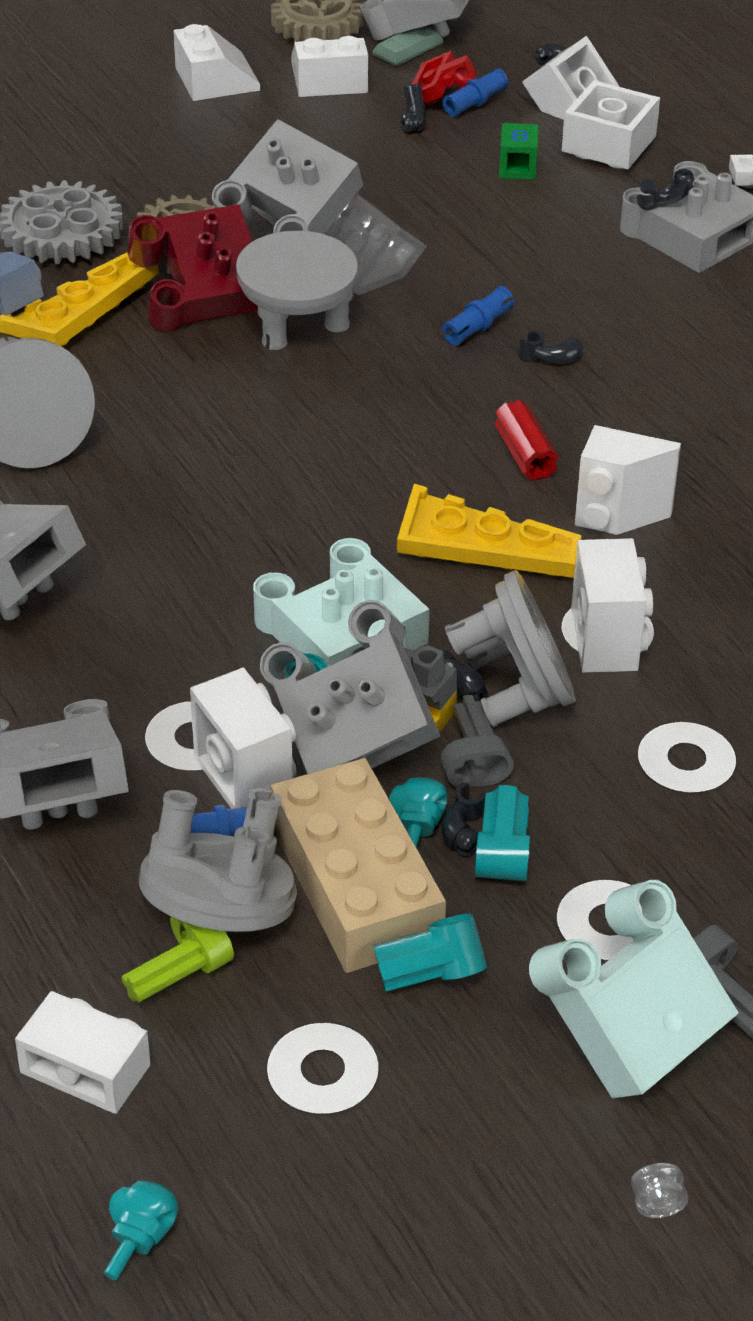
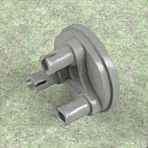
M283 231L258 238L241 251L236 264L237 280L248 299L258 305V315L262 319L263 328L262 345L265 348L269 343L270 350H279L286 347L288 341L286 336V319L289 315H306L325 311L324 325L327 330L343 332L349 328V301L353 298V287L358 277V262L353 251L343 242L317 232Z
M8 337V341L1 338L0 461L20 468H38L58 462L79 446L91 426L95 398L89 375L80 361L58 344L37 338L15 339Z
M517 570L505 574V580L495 585L498 598L484 604V610L452 625L445 626L446 634L456 654L459 655L465 651L467 658H471L470 664L475 670L510 653L515 660L522 676L519 678L520 683L488 698L481 699L484 712L492 727H496L498 724L531 709L536 713L549 706L553 707L561 703L565 707L576 702L571 680L552 634L532 593Z
M263 788L250 790L247 798L248 804L244 825L236 829L233 837L215 833H190L197 798L193 794L181 790L165 792L159 830L152 835L149 854L142 861L140 868L139 887L143 895L156 908L178 920L214 930L255 931L275 926L286 920L294 909L297 889L291 868L282 858L275 854L277 839L273 832L278 807L281 804V796L278 793L273 794L272 801H270L272 790Z

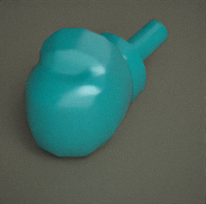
M409 778L403 785H397L389 797V801L416 848L419 837L430 836L433 833L447 804L446 787L441 782L429 778Z
M139 1180L131 1187L123 1186L112 1195L109 1202V1212L116 1225L111 1233L120 1243V1246L103 1272L107 1278L116 1281L133 1252L147 1255L153 1245L157 1244L172 1228L178 1216L179 1204L174 1193L169 1188L156 1182Z

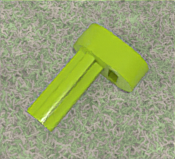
M170 916L171 927L179 945L124 974L121 980L127 988L128 996L133 1002L137 1000L139 1003L200 968L203 972L210 973L230 962L234 958V951L227 933L222 930L192 925Z

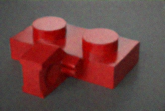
M449 51L423 62L412 85L421 83L425 105L431 106L443 98L446 87L450 88L453 84L459 87L466 85L469 80H474L477 71L468 55L456 59L453 52Z

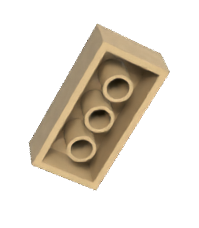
M366 758L270 785V790L273 791L271 801L273 794L278 793L281 796V804L278 807L274 832L346 973L378 964L373 947L374 944L428 930L427 926L445 918L446 900Z

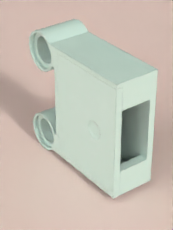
M345 538L335 542L330 548V579L295 595V583L286 574L267 573L258 577L253 584L254 621L256 627L264 633L272 634L279 642L290 643L302 653L318 655L324 659L328 667L365 649L350 633L348 619L354 607L367 600L379 601L399 619L404 629L403 646L414 651L420 646L428 644L429 608L371 555L370 547L362 540ZM385 620L373 623L369 628L368 637L376 636L384 628Z
M648 880L613 891L607 898L605 917L609 926L615 933L625 937H632L634 941L602 966L598 951L590 942L584 939H571L544 946L533 954L529 964V975L533 985L539 992L550 997L611 1098L643 1094L738 1014L737 1009L676 912V899L673 892L666 884L659 880ZM639 903H640L641 908H642V914H641L640 909H639ZM562 960H564L567 965L568 975H566L563 970Z

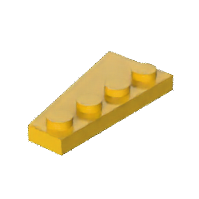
M125 253L88 271V280L68 281L56 287L58 295L43 302L41 299H37L24 306L25 311L14 317L11 314L6 316L0 315V332L19 338L43 339L59 346H64L72 337L93 325L95 320L110 309L119 306L121 301L133 292L142 289L148 281L159 274L158 264L152 267H140L131 262L128 253Z
M414 484L397 537V553L574 578L577 540H581L582 535L530 519L522 523L514 522L506 516L505 511L489 507L486 512L466 507L465 499L448 494L444 500L428 495L427 487Z

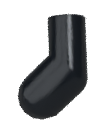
M421 83L404 86L408 114L401 116L400 125L406 133L413 131L419 133L425 127V102Z

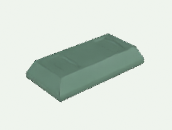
M423 26L401 32L379 43L372 51V55L397 67L441 45L443 39L438 32Z

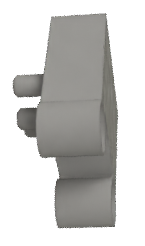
M367 0L361 5L360 9L374 40H382L397 33L431 24L434 31L438 32L441 37H445L450 33L446 20H457L469 0Z
M277 119L229 179L215 186L212 192V200L215 208L239 204L246 225H249L253 218L251 206L254 205L278 219L273 233L311 231L324 234L361 189L363 182L357 162Z
M683 161L675 166L674 173L679 169H688L694 174V187L689 190L688 196L675 203L658 204L651 210H643L637 203V195L645 196L650 194L642 193L640 187L626 190L622 199L620 231L628 237L644 241L700 273L753 243V195L733 185L732 176L728 173H720L716 176L709 172L701 163Z
M0 501V612L5 620H13L19 616L21 611L18 606L27 601V593L34 587L41 593L52 589L54 583L50 574L86 545L68 505L3 504Z
M367 600L361 602L354 607L349 615V631L365 649L316 672V667L312 661L290 643L280 642L273 644L266 649L261 657V674L267 682L274 686L283 712L290 718L296 733L295 743L307 774L366 758L372 769L440 737L402 644L404 638L403 625L379 601ZM385 620L382 631L376 636L368 637L371 625L376 621ZM296 661V668L293 674L288 678L281 679L283 668L290 662Z
M100 699L77 701L64 708L65 720L12 731L10 722L0 719V819L21 815L24 828L29 830L37 829L43 824L41 810L48 809L50 817L61 818L68 813L67 805L76 803L78 815L83 818H89L98 812L97 798L129 792L121 743L111 726L106 701Z

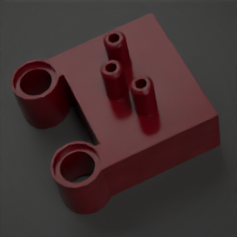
M239 204L158 218L151 215H141L131 222L127 249L130 261L140 267H152L161 261L162 256L166 255L174 279L157 281L151 289L148 319L154 328L163 332H171L178 329L182 324L258 311V305L248 299L237 280L236 264L238 256L252 242Z

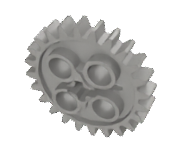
M63 180L60 186H54L52 182H47L46 188L32 185L33 192L20 190V198L10 196L8 198L9 204H2L0 238L4 239L5 247H13V252L17 254L24 252L25 257L30 259L37 255L39 256L40 263L45 262L48 258H54L55 264H59L62 258H68L70 262L74 263L76 256L79 255L90 259L91 251L102 254L104 253L103 246L113 247L114 239H120V230H123L121 204H117L116 197H108V190L106 189L96 192V185L94 184L87 188H82V182L80 181L74 186H68L66 180Z

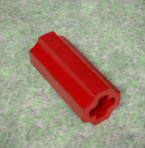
M521 400L513 403L505 402L495 412L497 415L495 426L526 477L532 481L539 478H549L558 469L556 465L559 457L527 404Z

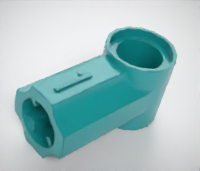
M499 785L496 790L486 793L483 831H478L475 878L527 881L530 835H526V828L528 827L529 796L522 794L517 786Z
M469 913L447 917L427 926L428 930L374 944L373 947L385 991L417 984L437 977H441L443 980L458 979L486 969L487 962L474 914Z

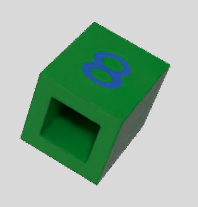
M502 123L499 178L535 180L539 125Z

